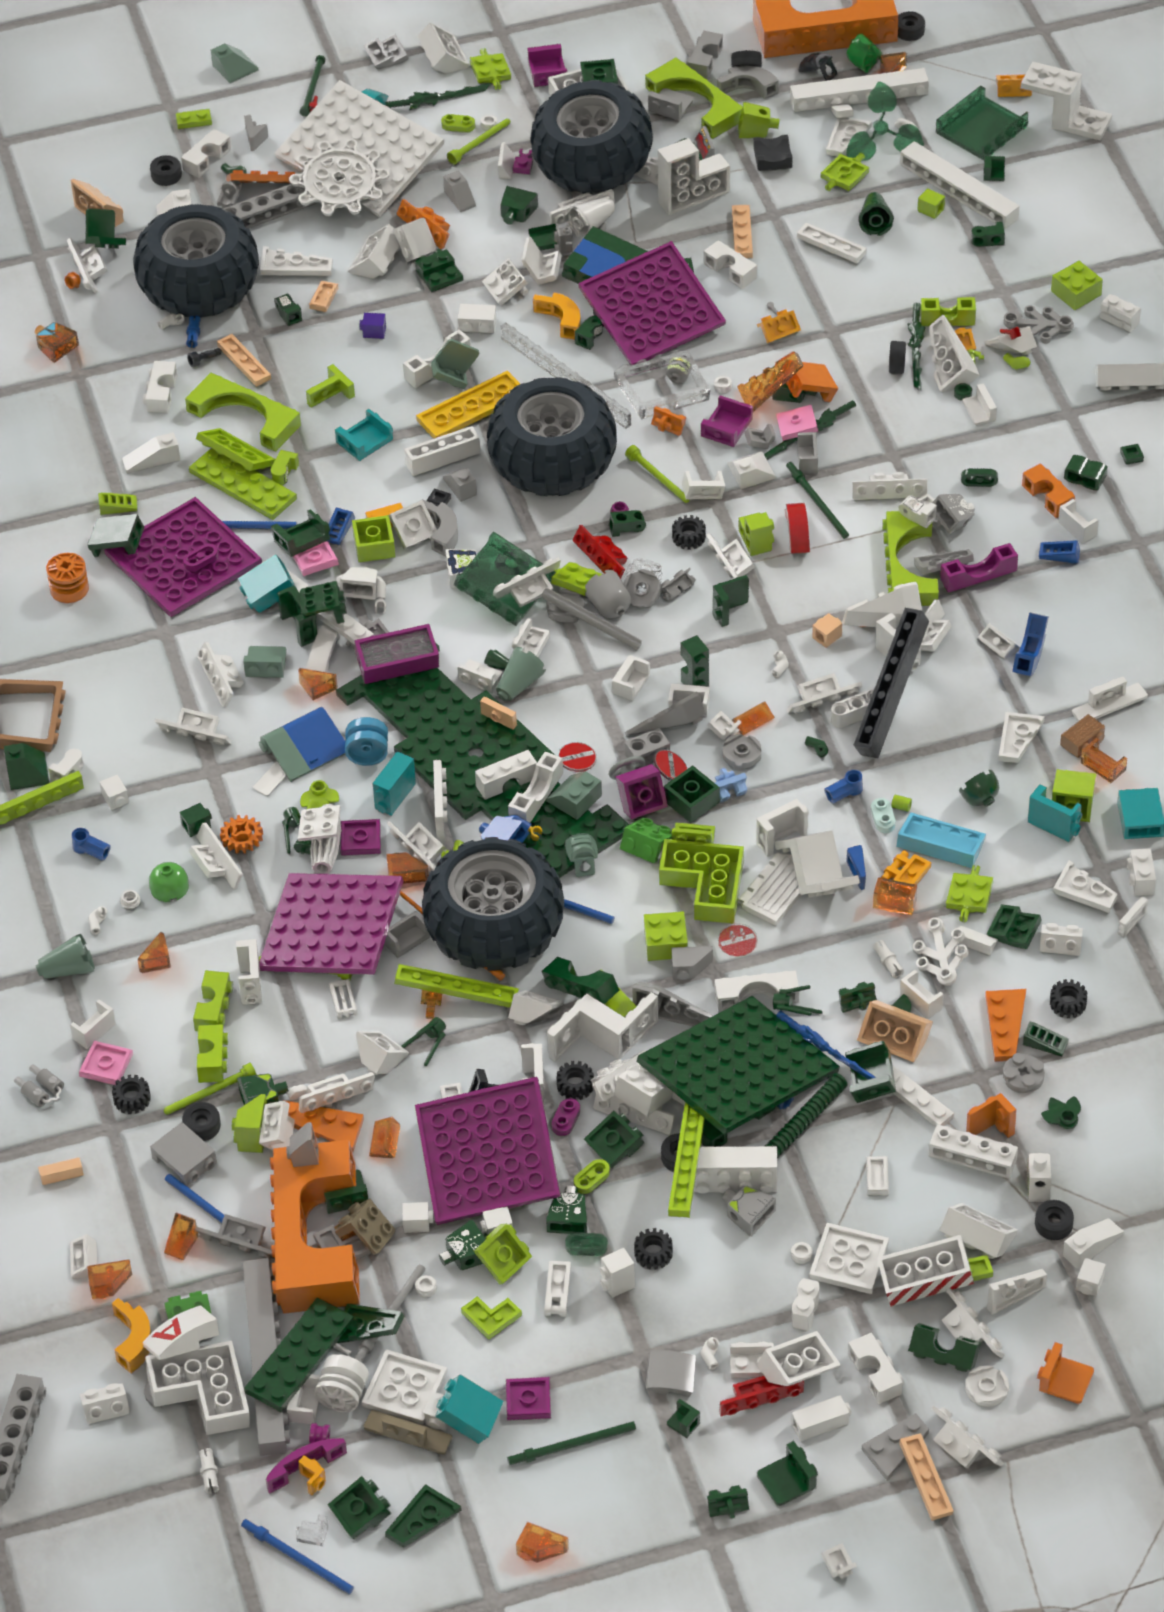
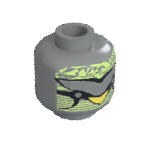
M684 356L673 357L667 366L666 375L674 383H683L688 379L692 365Z

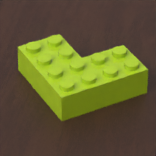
M664 839L659 867V885L696 888L694 920L734 924L744 865V846Z

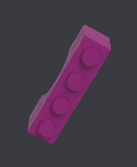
M1007 543L993 548L984 560L973 565L962 564L959 559L941 564L940 580L949 593L1016 572L1018 554L1011 543Z

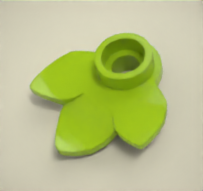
M316 780L311 784L309 791L302 794L300 805L301 807H308L310 800L319 803L318 808L326 804L339 802V794L336 790L330 789L324 781Z

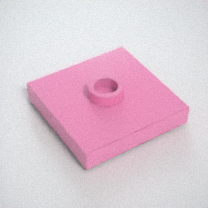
M812 405L776 414L783 441L798 437V433L818 432Z
M327 541L292 556L303 576L339 565L338 559Z
M94 1041L81 1066L79 1076L116 1085L115 1081H121V1077L125 1073L133 1056V1050Z

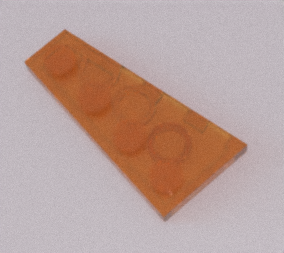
M795 351L776 361L775 366L765 368L759 376L754 375L749 378V382L746 384L741 383L737 386L744 403L753 406V412L804 366L799 354Z

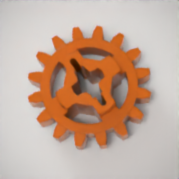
M237 815L235 820L231 817L230 823L224 822V827L220 828V839L223 847L228 846V851L235 849L236 854H238L239 850H242L244 854L247 849L254 851L253 846L259 847V841H263V828L260 822H256L254 817L248 819V815H245L244 818Z

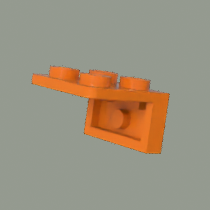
M1054 1342L1052 1350L1048 1349L1046 1352L1045 1366H1041L1038 1371L1037 1379L1040 1380L1039 1391L1080 1404L1094 1374V1368L1062 1357L1063 1344Z

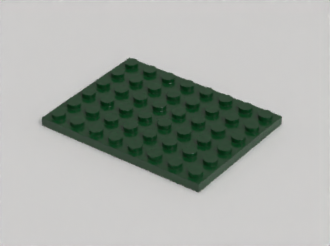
M753 996L639 1054L636 1061L724 1135L831 1077L834 1073H838L840 1068L831 1058L812 1043L804 1040L801 1034H798L786 1022L777 1018L775 1013Z

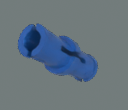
M194 316L189 317V326L186 329V345L190 348L192 342L193 348L198 345L201 321L199 316H196L195 320Z

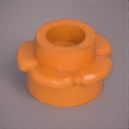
M69 272L65 276L64 280L68 288H79L81 278L78 274Z

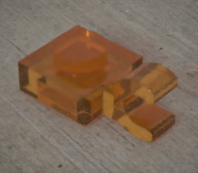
M421 990V1004L427 1005L425 1018L433 1019L435 1005L441 1006L442 994Z

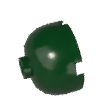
M988 770L989 774L981 772L965 783L966 788L964 790L960 787L959 792L967 803L973 806L984 805L987 807L995 802L994 797L997 796L1000 787L993 770Z

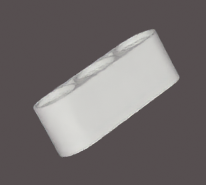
M874 689L834 703L831 708L832 725L842 728L863 720Z

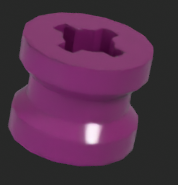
M312 1423L309 1433V1444L330 1439V1425L318 1426L317 1423Z

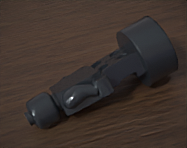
M216 348L201 352L200 354L195 351L187 354V360L191 367L200 365L202 359H210L221 355L222 350Z

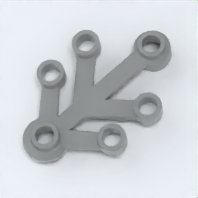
M1026 306L1024 315L1035 319L1018 318V315L1014 312H1008L1004 315V325L1009 329L1015 328L1016 325L1035 326L1031 329L1033 336L1048 327H1052L1051 330L1042 332L1040 335V341L1045 344L1050 343L1051 337L1059 332H1069L1074 328V322L1071 317H1060L1053 311L1052 307H1044L1041 315L1035 310L1034 306Z

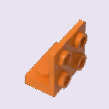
M1002 1093L991 1096L983 1104L969 1110L967 1113L966 1132L978 1135L995 1124L998 1131L1003 1132L1009 1138L1015 1134L1017 1109Z

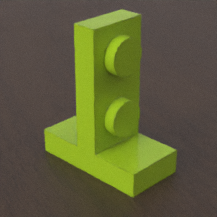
M331 364L327 367L328 379L306 390L307 404L312 408L340 392L350 400L355 397L354 383L334 364Z

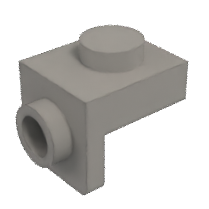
M767 424L764 431L747 428L744 432L748 446L768 449L776 436L772 424Z

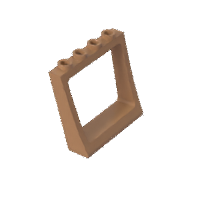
M0 679V695L16 693L54 694L47 739L0 734V749H4V746L24 743L40 751L51 752L53 744H57L59 733H55V730H59L61 719L58 718V715L61 716L63 704H60V701H64L66 690L62 689L63 681Z

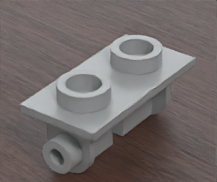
M557 224V231H554V240L557 244L554 245V249L559 251L562 257H569L573 252L572 242H570L572 241V230L568 226L559 229Z
M690 568L685 571L680 570L673 576L674 579L671 581L667 579L661 584V593H663L665 601H671L681 594L678 587L684 592L694 585L696 581L694 576L688 574L691 570Z

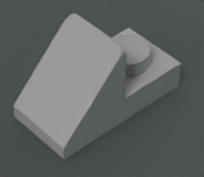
M251 115L244 116L245 129L250 149L255 151L268 138L267 124L256 125V121L252 122Z

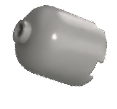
M605 570V574L600 576L596 574L587 582L585 595L605 618L613 619L622 616L630 607L631 596L615 571Z

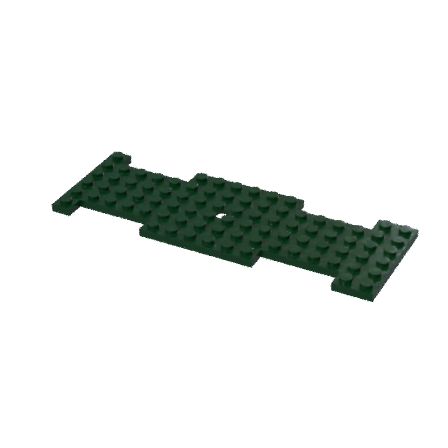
M436 643V646H437V649H438V652H439V651H440V647H439V645ZM438 668L364 684L363 677L360 675L336 689V695L347 706L364 697L406 738L394 746V752L414 758L415 772L433 789L434 760H441L442 768H446V780H443V782H446L447 794H443V796H447V803L465 820L480 811L491 821L496 816H509L508 805L517 792L523 794L531 783L530 781L520 785L516 778L509 779L503 785V793L485 800L476 787L475 771L526 750H529L537 763L544 752L555 755L518 719L517 726L511 729L481 714L480 700L483 697L501 704L487 690L470 699ZM472 749H481L483 751V755L480 757L476 755L469 756L468 753ZM557 782L548 797L561 785L559 782ZM545 800L530 822V826H540L542 828V834L534 832L535 835L539 836V840H532L529 832L522 843L527 848H533L546 857L550 868L553 867L559 878L575 869L574 862L570 861L566 852V839L576 834H589L596 841L599 854L621 840L624 829L629 824L608 804L593 813L587 810L576 820Z

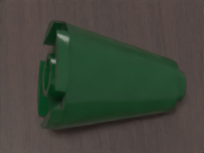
M872 192L867 195L859 214V226L867 235L877 234V236L887 233L892 228L894 221L893 213L880 193Z

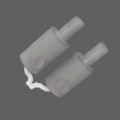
M34 1064L29 1067V1070L36 1075V1081L56 1095V1098L49 1099V1095L32 1081L25 1082L19 1076L14 1079V1082L21 1087V1093L38 1107H42L51 1101L57 1102L60 1100L59 1095L64 1087V1082L46 1068L41 1070Z

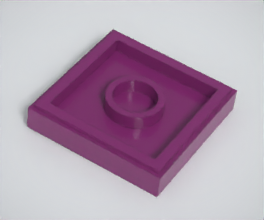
M380 819L341 821V856L381 854Z
M550 1377L506 1379L507 1420L551 1419Z

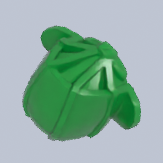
M864 34L857 35L846 52L849 61L866 73L883 56L882 51Z

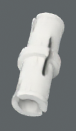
M883 940L879 941L881 946L876 942L873 945V949L881 958L882 965L888 968L893 978H898L896 972L900 977L904 973V969L896 960L894 952L889 950Z
M206 1448L207 1457L204 1449L199 1451L202 1466L200 1474L204 1479L205 1492L212 1494L211 1485L214 1493L219 1490L216 1477L218 1469L214 1465L213 1450Z

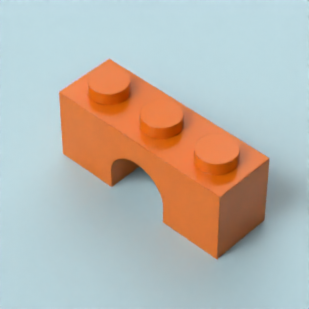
M1041 463L1023 472L1022 486L1032 496L1039 493H1047L1045 496V508L1055 518L1059 517L1060 506L1072 499L1075 500L1073 492L1069 491Z

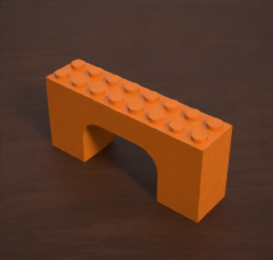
M753 0V21L764 58L849 48L852 40L859 34H864L874 44L897 42L898 13L894 0H852V6L848 8L811 13L795 10L790 0Z
M349 1139L318 1143L319 1164L293 1167L292 1160L287 1158L286 1147L273 1148L270 1166L271 1170H274V1174L270 1175L271 1186L274 1187V1192H271V1203L274 1205V1209L271 1210L272 1222H275V1227H271L272 1239L275 1240V1245L271 1246L272 1256L275 1258V1263H272V1273L276 1281H272L273 1293L276 1294L277 1305H281L283 1314L307 1311L316 1298L335 1307H344L347 1304L360 1305L359 1267L352 1245L328 1248H313L307 1245V1217L315 1206L325 1202L324 1193L356 1186V1163Z

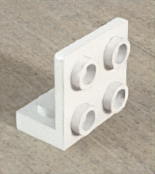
M280 1101L265 1104L259 1144L272 1151L273 1148L290 1146V1137L293 1135L295 1120L288 1116L289 1103Z

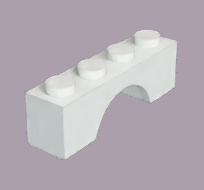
M457 330L445 337L442 345L443 347L449 339H454L471 346V339L462 331ZM439 351L428 359H421L416 355L404 362V379L414 388L432 379L431 362Z
M544 752L536 764L534 776L527 790L523 794L517 792L508 805L509 816L518 815L529 823L532 821L563 775V758Z
M796 971L714 979L718 1011H724L753 994H765L773 998L774 993H779L780 989L799 987ZM799 991L787 994L791 996L792 1003L799 1002Z

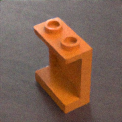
M789 360L781 373L792 395L798 398L802 390L819 392L824 402H831L839 389L824 364Z

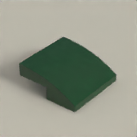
M1001 904L987 935L998 939L1001 943L1028 949L1042 919L1040 914L1021 912L1019 906Z

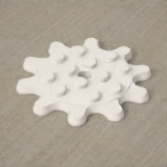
M354 139L345 141L344 146L341 148H333L328 141H321L318 143V155L308 156L301 154L297 156V163L304 168V171L300 174L291 175L289 182L294 187L305 188V192L298 197L299 202L303 206L318 202L322 204L321 212L326 217L331 216L335 209L343 207L347 208L351 214L357 215L361 211L360 201L364 199L379 201L381 199L382 191L376 188L375 184L380 181H386L389 178L390 173L387 169H379L373 166L378 161L380 152L378 150H370L366 153H360L356 149L358 143ZM343 177V179L339 180V182L336 178Z

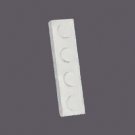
M805 223L797 232L798 239L857 264L867 253V248L808 223Z
M893 1065L896 1092L893 1094L935 1127L936 1125L945 1126L954 1118V1113Z

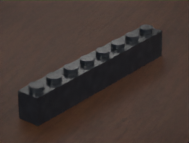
M904 608L853 744L862 756L877 759L880 756L929 624V620L922 610Z

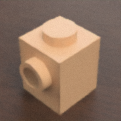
M828 613L813 624L812 638L827 648L842 636L843 624L838 618Z

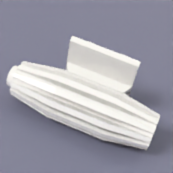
M326 804L320 808L304 809L301 811L298 841L312 840L310 852L312 870L315 873L329 874L338 855L341 834L340 805Z

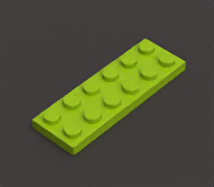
M210 448L189 466V473L271 520H274L297 500L296 493L256 470L248 471L244 469L243 465L230 461V458L216 453V450Z

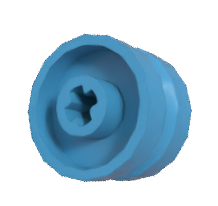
M361 717L354 719L347 725L345 729V755L351 762L362 766H372L385 760L388 754V728L382 721L371 717Z

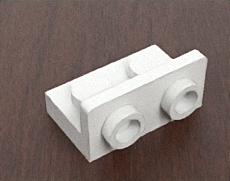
M471 659L464 666L459 665L457 667L458 680L489 692H493L503 674L499 670Z
M738 1342L730 1344L731 1378L764 1376L757 1364L764 1351L774 1347V1343Z

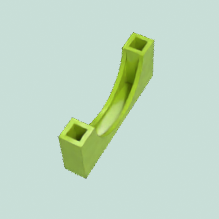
M677 57L645 75V88L650 92L659 94L664 88L673 91H691L709 100L712 108L706 115L701 117V128L703 126L707 127L710 138L714 139L739 124L742 105L735 102L730 96L723 93L718 87H715Z
M212 372L185 398L187 412L200 418L214 409L229 405H241L257 410L266 419L264 427L259 432L261 446L275 452L301 426L300 412L291 409L280 402L271 400L264 395H260L251 389L240 386Z
M886 511V519H882V530H886V533H883V542L887 544L884 547L885 558H888L886 560V572L889 571L890 573L887 574V585H891V588H888V593L894 591V587L898 585L916 582L918 584L921 606H930L934 600L939 598L938 579L924 578L909 572L899 563L897 554L902 547L913 540L932 537V523L925 528L903 516L900 511Z

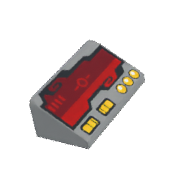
M703 126L695 137L694 144L699 149L702 158L706 159L715 155V148L707 127Z

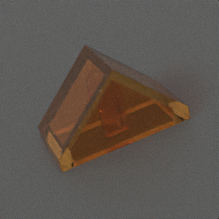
M906 52L881 55L880 69L882 73L902 71L907 66Z
M303 668L298 670L299 683L312 700L331 693L338 687L336 674Z
M163 932L156 936L137 959L139 972L146 973L171 968Z
M175 1213L164 1250L165 1254L181 1260L186 1258L199 1237L198 1232L195 1231L197 1226L196 1219Z

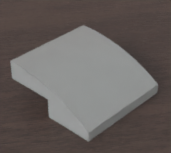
M396 34L382 42L377 38L364 45L376 68H386L409 60Z
M651 1350L648 1357L645 1390L667 1395L670 1391L690 1397L693 1393L696 1356L676 1351Z

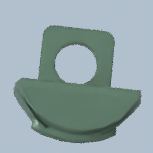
M589 834L570 836L565 841V847L570 861L574 862L576 877L594 875V859L598 858V848L593 836ZM582 861H586L590 865L587 871L579 869Z

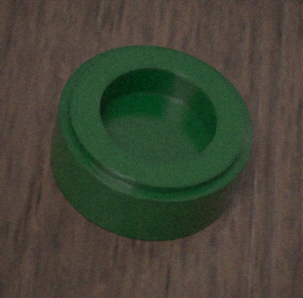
M965 383L956 385L954 388L955 398L962 401L964 398L972 397V387Z

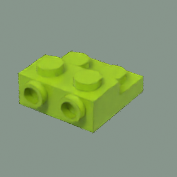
M507 1223L498 1225L485 1237L486 1240L474 1250L475 1254L499 1284H504L533 1257L529 1252V1247L523 1241H520L516 1236V1230Z

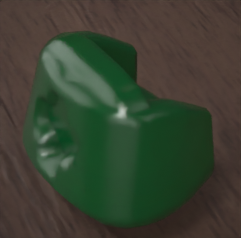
M297 839L294 844L295 851L311 855L312 840L298 841Z

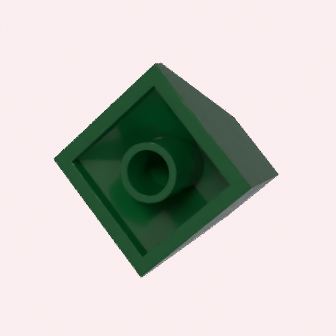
M24 743L4 746L11 790L49 784L45 752Z

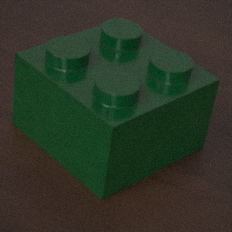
M693 765L664 785L667 804L690 823L720 803V787Z

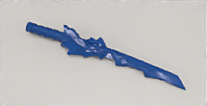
M781 1010L777 1013V1018L786 1022L789 1027L793 1028L798 1034H801L804 1040L813 1043L822 1052L826 1051L868 1080L876 1078L861 1068L855 1061L847 1059L837 1049L831 1048L828 1042L809 1026L798 1024Z

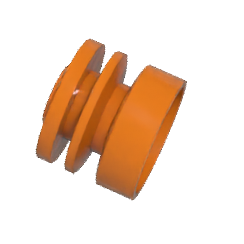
M69 552L53 556L46 566L51 596L62 603H74L83 599L89 591L86 565L83 558Z

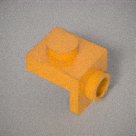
M303 1456L298 1461L300 1474L309 1479L307 1482L308 1493L313 1495L316 1491H320L326 1483L325 1469L316 1460H310Z

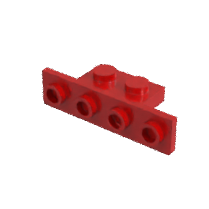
M579 525L573 537V542L604 574L605 570H613L621 579L625 571L621 564H625L628 559L622 549L617 547L610 537L606 535L592 536L583 525Z
M760 1376L733 1384V1392L736 1397L720 1401L719 1414L721 1417L734 1415L742 1410L755 1409L759 1405L775 1403L786 1397L798 1396L804 1392V1380L790 1386L770 1383L765 1376Z

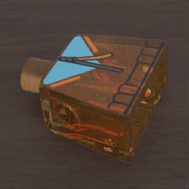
M53 322L46 328L38 325L35 329L38 348L53 363H56L79 346L77 332L59 323Z

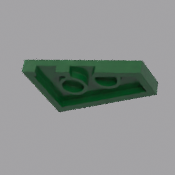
M425 1484L385 1531V1536L404 1548L462 1511L461 1505Z

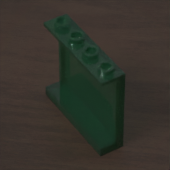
M980 85L936 119L935 133L984 160V156L993 155L997 149L1003 147L1011 138H1014L1020 131L1026 129L1029 123V112L1026 111L1021 116L1013 113L985 97L986 88Z
M493 531L486 545L461 574H457L454 586L471 596L475 601L488 607L490 611L503 617L507 622L517 626L538 599L520 608L511 593L500 598L493 596L494 588L501 583L506 584L517 575L522 576L533 567L538 568L542 566L543 563ZM555 571L545 575L550 584L552 576L556 574Z

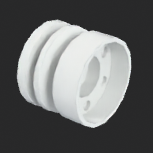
M331 1355L327 1357L314 1390L315 1398L325 1407L335 1411L350 1412L355 1410L369 1376L368 1369L360 1361L350 1356Z

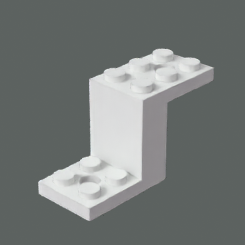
M1032 61L1021 82V88L1054 96L1051 128L1101 141L1112 120V114L1079 106L1082 74Z
M833 830L774 842L776 850L783 849V853L791 851L801 895L808 894V897L828 895L838 891L854 889L853 885L860 883L858 875L842 876Z
M651 992L646 998H642L638 1006L633 1011H629L624 1018L586 994L582 999H578L574 1007L569 1012H565L555 1025L548 1029V1058L556 1061L582 1036L615 1058L621 1059L658 1022V996Z

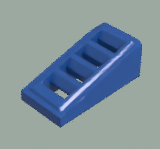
M335 508L329 522V535L338 537L337 539L330 537V540L327 542L337 545L341 544L352 526V520H355L352 511Z
M1078 540L1040 543L1039 559L1079 563L1080 546Z
M861 845L847 848L846 862L853 876L858 875L860 882L858 886L863 890L866 884L863 848Z

